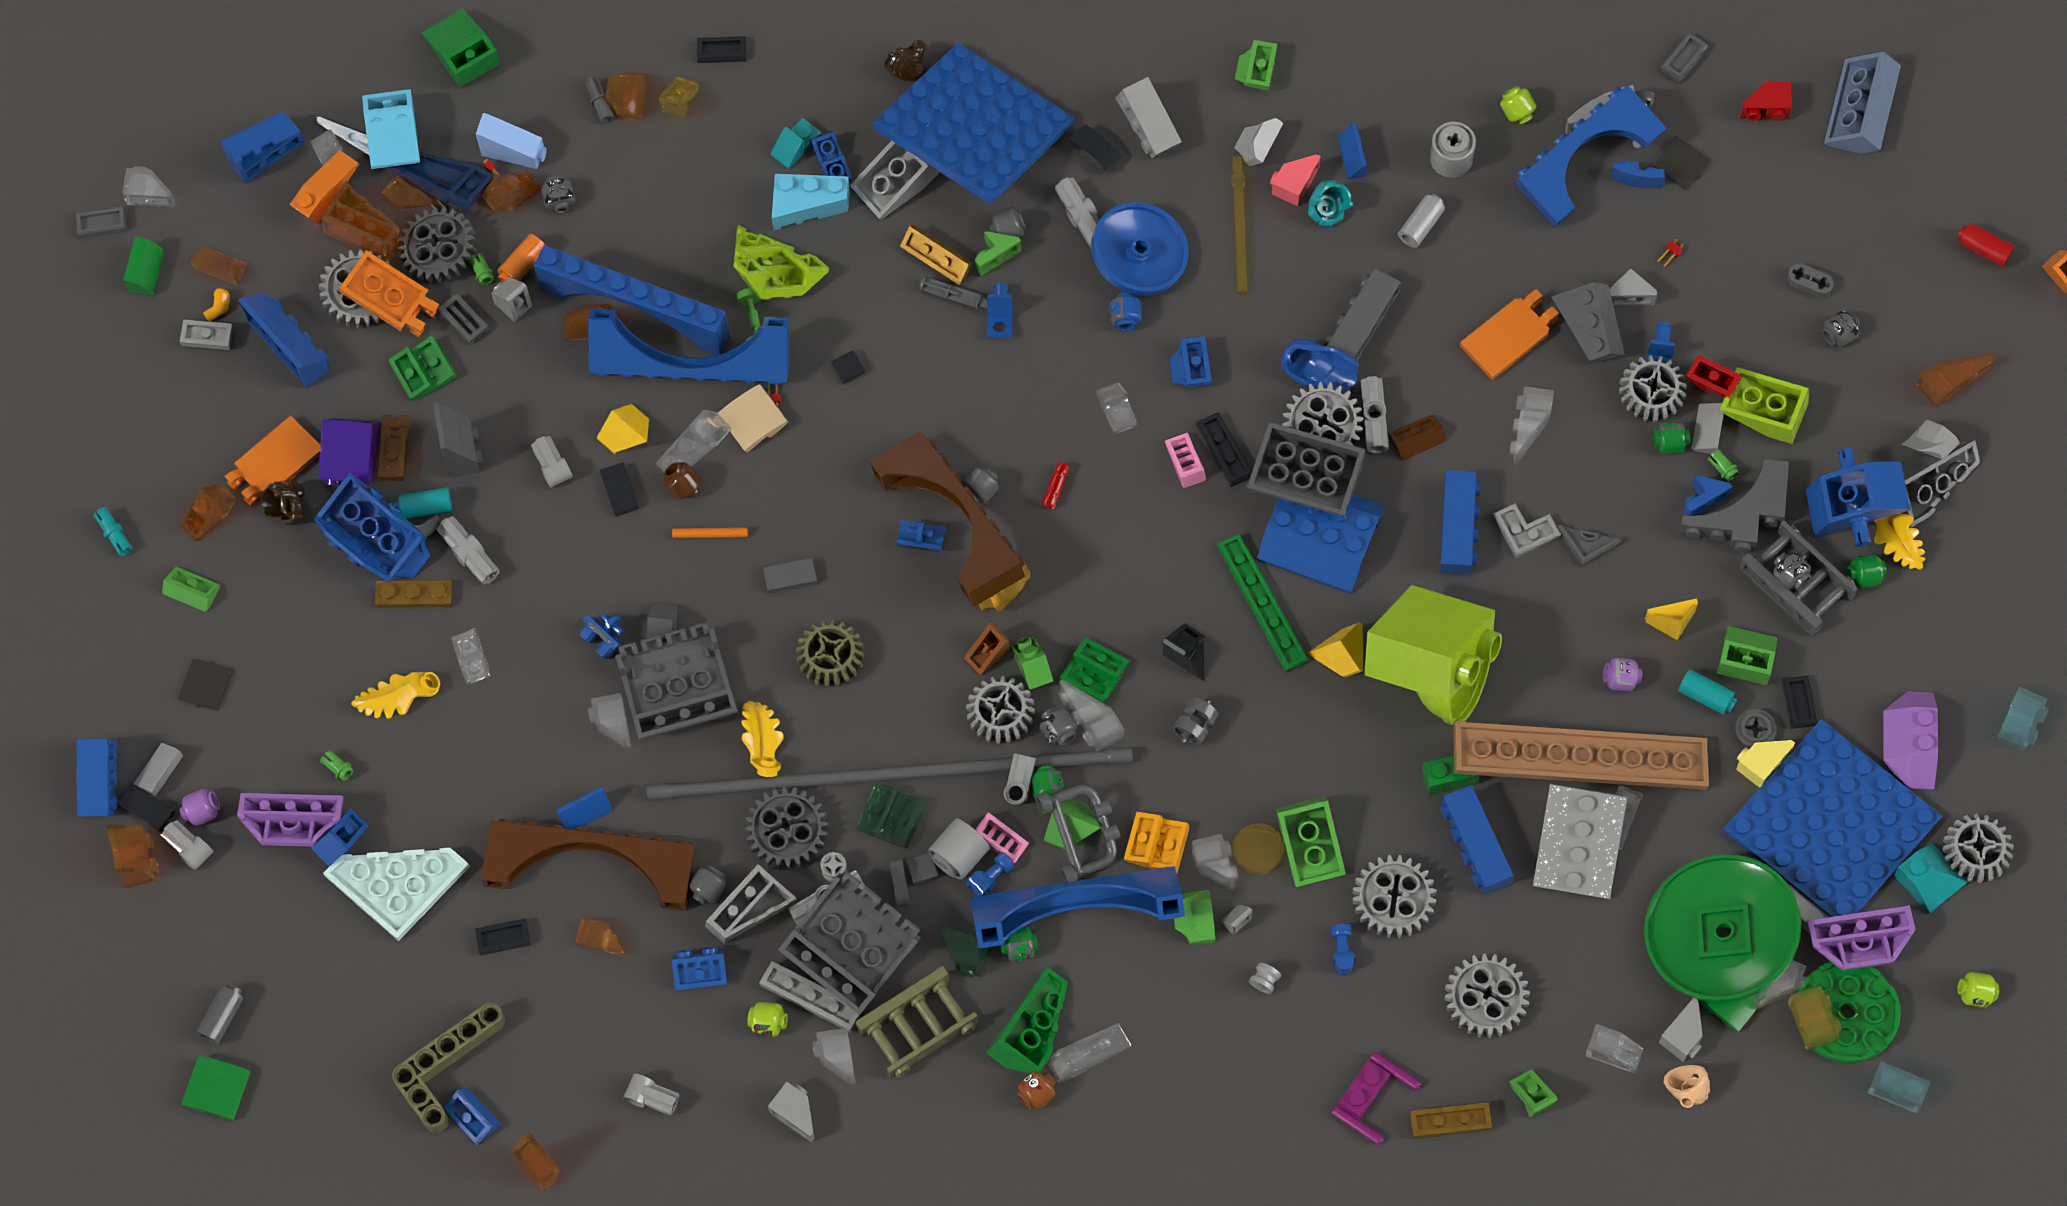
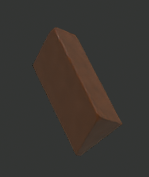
M1433 415L1388 434L1401 460L1410 458L1446 441L1444 429Z

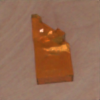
M398 175L381 192L382 197L400 210L428 206L432 203V200L417 187L414 189Z
M581 919L575 939L576 944L585 947L601 948L608 953L625 955L626 950L621 946L616 932L610 928L609 924L598 920Z

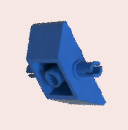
M1845 447V452H1843V449L1837 451L1841 470L1818 477L1806 489L1815 537H1820L1852 527L1855 547H1865L1864 543L1867 546L1871 544L1867 523L1911 510L1901 462H1866L1856 465L1854 449L1852 447Z

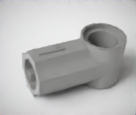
M543 436L536 439L531 447L541 465V471L548 486L552 488L573 478L565 459L561 458L551 437Z
M1014 753L1007 786L1004 789V797L1008 803L1020 805L1028 800L1036 758ZM1014 786L1021 787L1023 791L1022 798L1017 801L1013 800L1010 796V791Z
M177 820L170 822L161 834L162 838L194 870L213 853V850L200 837H195Z
M635 1073L623 1099L635 1106H647L671 1116L677 1107L680 1095L656 1085L648 1077Z

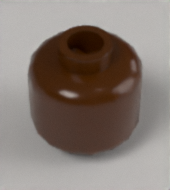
M675 462L666 468L663 484L676 498H691L699 491L700 476L688 463Z

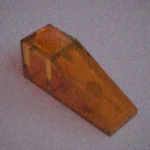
M1994 353L1939 362L1932 368L1928 366L1918 375L1920 378L1916 387L1937 408L1990 369L1997 356Z
M527 1131L509 1151L518 1170L542 1190L545 1186L550 1187L557 1180L559 1169L532 1134Z

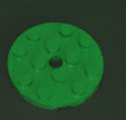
M1832 962L1823 964L1805 978L1795 999V1022L1805 1043L1820 1056L1838 1063H1860L1878 1056L1892 1042L1900 1023L1901 1011L1896 991L1881 973L1872 966L1842 971ZM1850 1006L1854 1010V1016L1846 1019L1841 1014L1840 1008Z

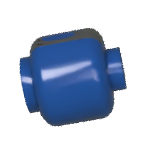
M1125 292L1118 294V297L1110 302V322L1118 330L1131 331L1141 323L1142 307L1141 301L1137 297Z

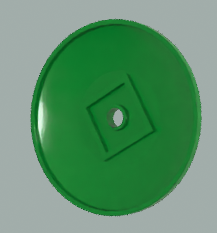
M1729 854L1697 859L1671 874L1653 896L1644 924L1647 952L1660 976L1679 992L1708 1002L1736 1001L1766 989L1789 967L1798 949L1801 936L1800 910L1797 900L1786 881L1776 871L1762 862L1745 856ZM1721 928H1730L1731 934L1728 937L1721 938L1717 935Z

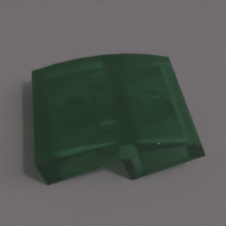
M876 782L856 828L870 836L907 849L927 803L924 799L903 794L897 788Z

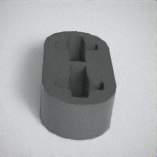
M1794 264L1789 269L1787 281L1790 286L1814 297L1826 298L1832 292L1834 282L1831 276L1807 265ZM1798 272L1803 274L1800 280L1795 279ZM1824 282L1826 283L1825 287L1822 290L1819 289L1818 284Z
M902 858L889 860L897 907L910 905Z

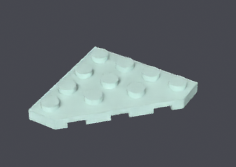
M440 848V850L430 851L421 849L405 850L400 853L375 852L354 856L352 854H345L339 857L323 874L399 941L470 866L451 848Z

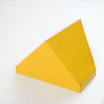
M633 404L612 410L599 432L597 440L613 454H616L618 451L647 442L650 420Z
M1697 598L1647 609L1646 623L1678 640L1696 611L1698 605Z
M1358 622L1341 629L1306 654L1345 678L1362 672L1363 623Z

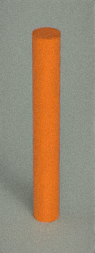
M748 527L672 528V538L748 537Z

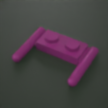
M1375 1051L1339 1101L1332 1115L1375 1144L1380 1145L1384 1140L1383 1136L1361 1122L1362 1116L1391 1075L1414 1090H1419L1422 1083Z

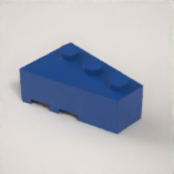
M283 111L221 141L220 144L228 164L246 184L302 145L304 140L300 130Z

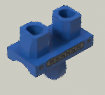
M901 520L897 546L941 553L946 527L925 524L924 521L917 523Z
M587 614L583 619L586 624L579 635L591 644L600 636L603 641L596 648V651L603 658L609 659L619 651L618 646L625 645L613 633L615 632L620 636L624 632L619 626L622 619L618 615L610 618L607 614H604L601 617V620L605 623L604 625L597 617L592 618Z

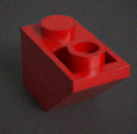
M1766 81L1743 102L1740 119L1750 121L1759 119L1781 121L1789 119L1792 109L1791 81Z

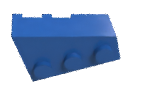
M77 739V816H113L114 811L117 810V797L115 795V785L117 783V739Z

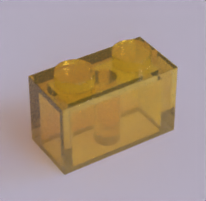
M1821 986L1792 994L1788 1003L1806 1050L1835 1042L1840 1035L1841 1026L1838 1018L1833 1017L1831 1013L1832 1003L1827 992L1824 993Z

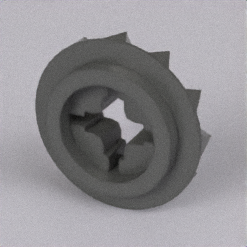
M1747 710L1736 721L1735 730L1737 738L1740 739L1744 746L1749 747L1758 742H1772L1776 735V723L1772 716L1763 710ZM1755 720L1757 721L1758 729H1762L1756 738H1754L1753 731L1748 730V728H1752Z

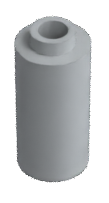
M1434 194L1425 195L1398 232L1399 238L1408 246L1417 248L1445 211L1443 200Z

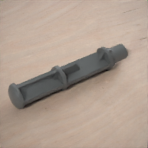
M926 276L920 281L919 288L921 291L976 309L984 308L988 310L987 299L981 294Z

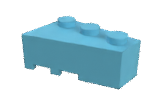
M775 174L772 206L773 230H779L782 226L796 223V225L802 224L805 220L817 217L821 219L848 212L850 194L848 177Z

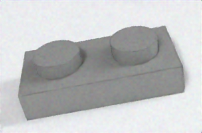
M183 320L179 342L181 346L230 350L234 327L231 323Z

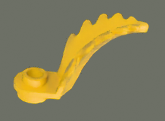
M1899 513L1874 521L1877 525L1874 541L1878 545L1886 543L1884 548L1886 555L1895 552L1893 560L1898 562L1902 559L1901 565L1903 567L1909 564V569L1916 568L1920 570L1923 568L1922 563L1925 561V558L1921 556L1925 551L1918 548L1923 545V542L1921 540H1913L1919 534V530L1909 528L1913 522L1911 515Z
M411 672L407 676L393 674L390 677V684L383 681L378 682V690L372 687L368 688V693L361 692L360 696L356 695L351 704L358 708L359 712L364 710L366 716H370L374 712L375 718H379L382 711H384L386 718H392L396 709L400 715H405L414 698L434 696L439 691L440 680L432 672Z
M748 701L742 707L745 710L742 711V715L748 720H742L741 723L748 731L742 734V741L750 752V763L757 769V774L760 776H777L778 771L781 769V764L775 759V751L784 738L781 731L775 730L780 724V720L777 718L770 719L774 711L767 710V705Z

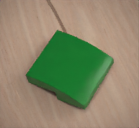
M432 335L414 348L406 347L388 360L412 401L443 387L458 377L437 339Z
M1085 637L1073 654L1072 661L1060 676L1059 684L1103 707L1122 677L1130 660Z
M1764 989L1750 997L1730 1002H1708L1698 1000V1002L1712 1015L1716 1014L1734 1032H1739L1770 992Z
M198 1056L181 1105L204 1114L210 1113L233 1121L251 1071L219 1060Z

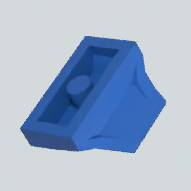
M1205 336L1181 339L1179 349L1170 358L1173 383L1184 384L1186 387L1211 386L1212 380Z

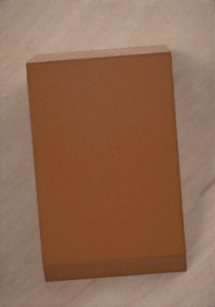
M991 622L965 655L964 659L981 676L1010 653L1009 639Z

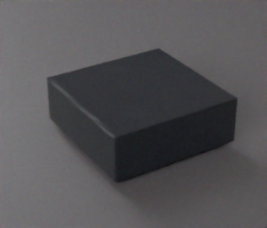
M853 350L831 361L843 384L865 374V369Z

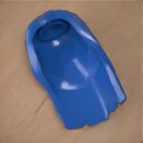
M1295 339L1286 346L1282 354L1281 366L1283 371L1303 386L1309 387V384H1312L1313 387H1318L1319 382H1322L1323 388L1327 389L1331 382L1333 390L1342 386L1341 394H1345L1350 391V388L1354 387L1359 377L1357 375L1358 361L1340 349L1319 345L1312 340Z

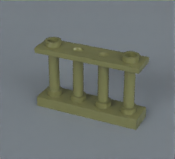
M943 966L855 1022L862 1037L867 1034L869 1036L872 1035L892 1064L887 1067V1074L890 1079L895 1076L897 1078L902 1077L910 1071V1066L960 1034L967 1035L976 1028L978 1023L976 1013L973 1012L966 1017L946 988L949 982V974ZM932 992L939 994L958 1022L945 1031L925 1003V997ZM910 1006L917 1008L936 1036L923 1045L903 1017V1011ZM888 1020L895 1022L914 1050L901 1059L881 1031V1025Z

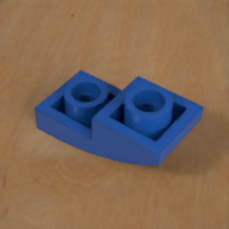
M834 132L811 139L824 176H847L848 179L852 178Z
M1620 161L1617 164H1613L1611 174L1612 179L1641 188H1663L1665 179L1664 169L1649 167L1639 171L1638 162Z

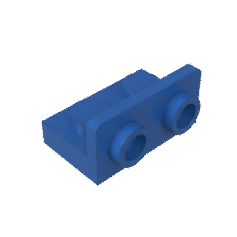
M717 946L705 947L702 949L703 952L692 953V950L677 951V955L672 956L671 960L675 991L727 984L724 950H718Z

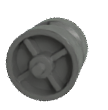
M1192 697L1184 708L1185 715H1180L1173 726V731L1182 738V743L1185 744L1187 741L1193 745L1200 746L1208 734L1207 728H1212L1219 717L1218 711L1210 705V700L1204 701Z

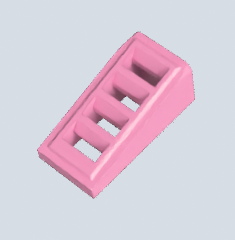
M1188 432L1164 441L1183 488L1206 480L1204 468ZM1187 445V447L1174 451V448ZM1189 453H1190V455H1187V456H1185V457H1182V458H1179V459H1178V457H1181V456H1183V455H1186V454H1189ZM1193 462H1194V464L1188 465V466L1183 467V468L1181 467V466H1184V465H1187V464H1190V463H1193Z
M989 812L975 828L986 840L991 850L997 854L1004 853L1013 864L1029 844V842ZM990 825L992 829L986 835L983 831ZM998 830L999 832H1001V834L996 839V841H994L991 838ZM1007 836L1010 838L1004 847L1000 846L1002 840ZM1014 842L1018 843L1019 845L1012 854L1008 852Z

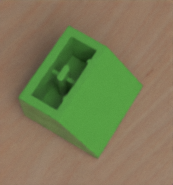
M1727 626L1717 674L1767 685L1772 671L1778 637Z

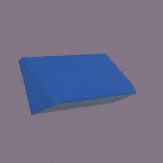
M1352 123L1338 136L1348 179L1365 177L1367 171V163L1358 125Z
M599 787L558 808L556 811L564 829L574 830L611 812L612 807L604 789Z
M468 1088L458 1089L443 1107V1110L476 1145H479L500 1125V1122Z

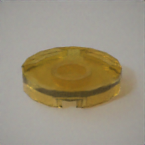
M1263 823L1250 824L1242 828L1233 842V857L1244 871L1254 875L1271 872L1281 863L1284 855V843L1279 832Z

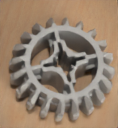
M1650 355L1648 362L1641 357L1638 360V364L1632 362L1630 363V369L1624 370L1623 375L1625 377L1620 379L1622 387H1620L1619 393L1624 395L1621 399L1622 403H1629L1626 408L1627 411L1635 409V418L1641 413L1644 415V421H1647L1648 417L1652 416L1653 421L1657 422L1659 415L1662 419L1666 420L1668 413L1675 415L1676 408L1682 407L1683 402L1681 400L1686 398L1687 394L1684 390L1687 389V384L1682 382L1685 379L1684 374H1678L1679 366L1671 368V360H1668L1665 364L1662 363V356H1659L1658 360L1654 361L1653 356ZM1653 373L1650 378H1640V380L1637 379L1639 376L1643 374ZM1660 375L1668 379L1672 388L1661 380ZM1654 380H1656V392H1653V396L1650 397V386H1652ZM1634 390H1637V393L1645 397L1646 403L1636 396ZM1670 398L1662 404L1653 405L1657 399Z
M1002 675L1000 682H996L995 677L992 676L990 678L991 684L983 680L981 682L982 689L975 686L973 689L975 695H969L968 701L970 703L966 705V710L970 713L967 714V720L972 721L970 724L972 730L978 729L977 735L979 737L986 734V741L989 742L992 737H996L997 744L1001 742V738H1005L1006 742L1009 743L1011 742L1010 736L1013 735L1016 739H1019V731L1026 733L1028 731L1026 725H1032L1033 719L1030 716L1035 715V709L1032 708L1034 699L1029 698V690L1023 691L1024 684L1022 682L1015 686L1014 678H1011L1009 682H1005V676ZM1001 694L997 698H989L992 695ZM1011 696L1021 705V712L1010 705ZM1003 705H1004V706H1005V710L1002 709V710L1000 711V713H998V715H997L996 710H1000L1001 707H1003ZM980 708L985 709L991 715V723L983 719L979 712ZM1005 721L1012 722L1008 725L1000 726Z
M1977 813L1973 815L1972 820L1968 815L1963 817L1962 822L1956 820L1954 827L1948 828V835L1943 839V842L1947 845L1943 846L1942 851L1948 854L1945 857V861L1953 862L1950 868L1952 870L1958 868L1960 870L1958 873L1959 877L1967 874L1968 882H1971L1973 877L1977 878L1978 883H1982L1984 876L1989 882L1993 880L1994 875L2000 877L2003 873L2002 869L2007 870L2009 867L2007 861H2011L2013 858V854L2010 851L2013 850L2014 845L2008 843L2012 837L2009 834L2003 835L2006 826L1998 828V819L1993 820L1992 823L1988 822V815H1985L1983 820H1980ZM1973 832L1971 840L1958 843L1960 836ZM1984 834L1988 835L1992 840H1988ZM1975 843L1982 848L1981 853L1976 850L1977 848H1973ZM1998 853V858L1994 862L1983 865L1985 856ZM1963 856L1970 858L1972 860V863L1967 861Z

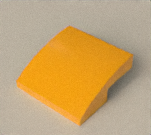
M1136 812L1124 860L1151 869L1175 866L1176 873H1178L1190 828L1189 824L1166 820L1161 815Z

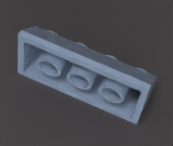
M1884 51L1845 59L1824 141L1825 145L1859 154L1879 151L1881 149L1901 65Z

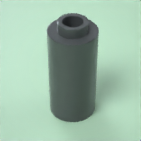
M230 984L227 987L221 986L196 1033L211 1043L219 1044L244 1000L240 995L242 991Z

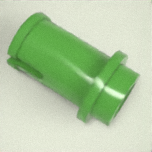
M477 253L478 261L474 254L471 256L473 261L469 262L476 273V281L481 285L492 283L494 281V271L489 269L482 253Z
M1720 449L1713 452L1708 458V461L1720 472L1722 480L1726 479L1729 482L1739 474L1738 466L1736 464L1733 465Z
M332 750L325 753L331 759V762L324 756L321 757V764L331 770L337 780L346 781L352 775L353 769L349 762L345 763Z

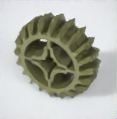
M833 619L830 625H826V622L822 620L821 627L818 628L817 625L812 624L813 632L808 630L803 632L805 638H799L798 640L800 647L796 648V654L800 656L796 660L798 664H801L800 671L802 673L807 672L806 677L808 680L815 677V684L819 685L824 680L825 686L829 687L830 681H834L836 686L840 685V679L848 683V674L856 677L857 671L855 668L862 667L860 660L864 659L865 655L861 651L864 649V645L862 642H859L860 635L858 633L853 634L854 628L852 626L845 629L846 626L843 621L836 626V622ZM833 637L838 638V640L831 641L828 638ZM819 642L820 650L815 653L814 657L810 658L813 646ZM825 647L828 651H832V653L834 651L835 659L833 656H829V654L826 655ZM850 648V656L842 665L840 657ZM831 666L833 669H824L821 667Z

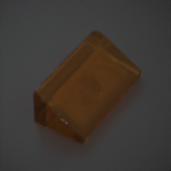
M204 246L190 261L194 269L235 285L238 284L248 265L246 262Z

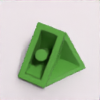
M1073 798L1060 802L1074 845L1101 828L1086 803ZM1052 813L1044 842L1065 850Z

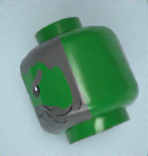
M1663 422L1658 424L1657 429H1653L1654 449H1658L1664 455L1683 453L1686 445L1690 444L1689 429L1685 430L1682 422Z
M1042 766L1034 770L1035 773L1032 774L1030 783L1034 800L1035 795L1047 792L1050 796L1065 790L1062 773L1054 769L1053 766Z
M1028 926L1017 930L1004 941V945H1001L1002 954H1007L1008 959L1012 962L1032 959L1035 952H1038L1036 931L1031 932Z

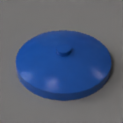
M1130 202L1113 207L1099 220L1091 239L1093 260L1102 276L1116 288L1134 295H1155L1168 290L1179 280L1188 262V243L1182 228L1164 210L1146 203Z

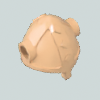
M1696 1065L1681 1066L1672 1069L1664 1076L1666 1088L1680 1101L1683 1107L1690 1108L1693 1105H1700L1709 1097L1710 1081L1704 1067Z

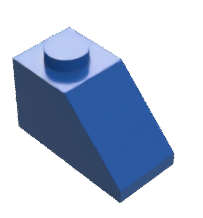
M350 808L341 816V820L311 848L320 859L330 866L348 851L368 825Z

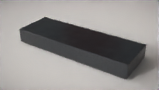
M1219 412L1196 422L1198 430L1230 487L1249 479L1252 471Z

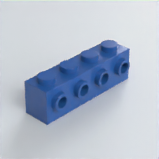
M1446 470L1440 573L1470 575L1471 567L1477 564V551H1473V543L1478 541V528L1474 527V519H1479V504H1475V496H1480V481H1476V472Z
M1472 785L1444 795L1440 811L1445 820L1449 819L1452 828L1450 832L1455 843L1459 842L1462 847L1461 857L1466 866L1470 865L1473 871L1471 878L1476 889L1480 888L1483 895L1512 884L1514 875Z

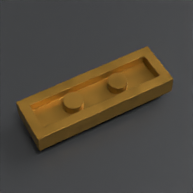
M915 224L909 226L900 247L958 285L964 283L973 264L972 261Z
M452 580L376 581L375 606L376 608L452 607L453 583Z
M1489 1102L1410 1111L1413 1139L1492 1130Z

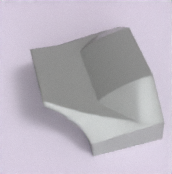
M1274 118L1259 125L1244 128L1234 148L1243 156L1244 163L1248 166L1263 163L1283 125L1279 119Z
M1926 420L1901 445L1943 460L1960 443L1957 437L1945 426Z

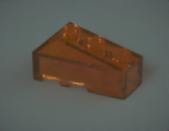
M345 181L322 216L324 234L363 251H372L373 255H381L382 259L389 261L400 245L399 227L378 208L375 209L371 206L363 195L360 196Z

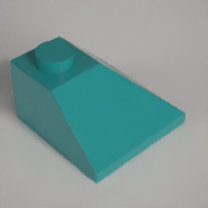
M1933 843L1914 853L1898 866L1894 877L1928 914L1968 883L1963 876H1958L1959 871L1957 869L1952 870L1950 868L1951 862L1945 861V856Z

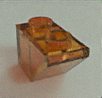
M528 171L499 174L494 176L481 196L495 213L512 211L541 190V186Z
M221 483L200 488L180 525L195 541H199L227 517L237 499Z

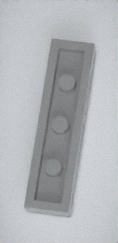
M771 961L759 982L761 987L850 1033L856 1024L855 1022L861 1016V1014H857L826 988Z

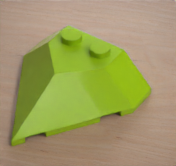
M738 225L733 266L746 284L761 299L769 300L774 297L791 298L792 296H803L829 271V267L814 255L809 253L807 255H799L794 252V247L762 234L756 235L746 232V228Z

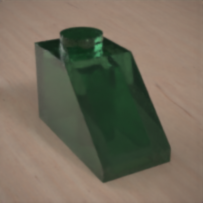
M941 926L939 929L940 938L955 968L964 976L974 977L976 975L981 977L991 947L978 949L976 936Z

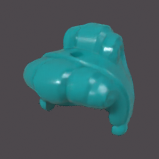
M1335 180L1322 181L1310 197L1308 215L1323 227L1338 224L1343 219L1344 210L1353 206L1350 191L1346 186L1337 183Z

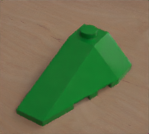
M1046 967L986 1053L1007 1069L1026 1073H1040L1052 1055L1054 1035L1058 1029L1057 1021L1063 1006L1068 982Z

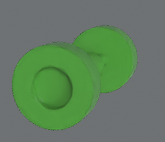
M751 288L739 291L736 296L738 304L749 306L748 318L750 328L754 330L755 334L760 328L757 310H754V304L762 299Z

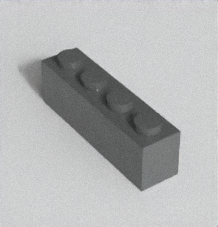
M1374 269L1371 275L1367 274L1360 286L1362 290L1359 295H1353L1348 305L1349 311L1346 315L1343 313L1336 324V327H1338L1336 332L1328 335L1324 346L1340 349L1357 361L1399 294L1401 282L1377 269Z

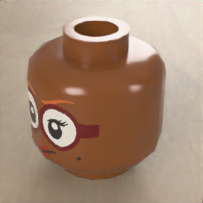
M1032 1072L1018 1084L1019 1092L1017 1096L1028 1109L1040 1110L1056 1096V1091L1053 1087L1056 1082L1047 1072L1043 1074Z

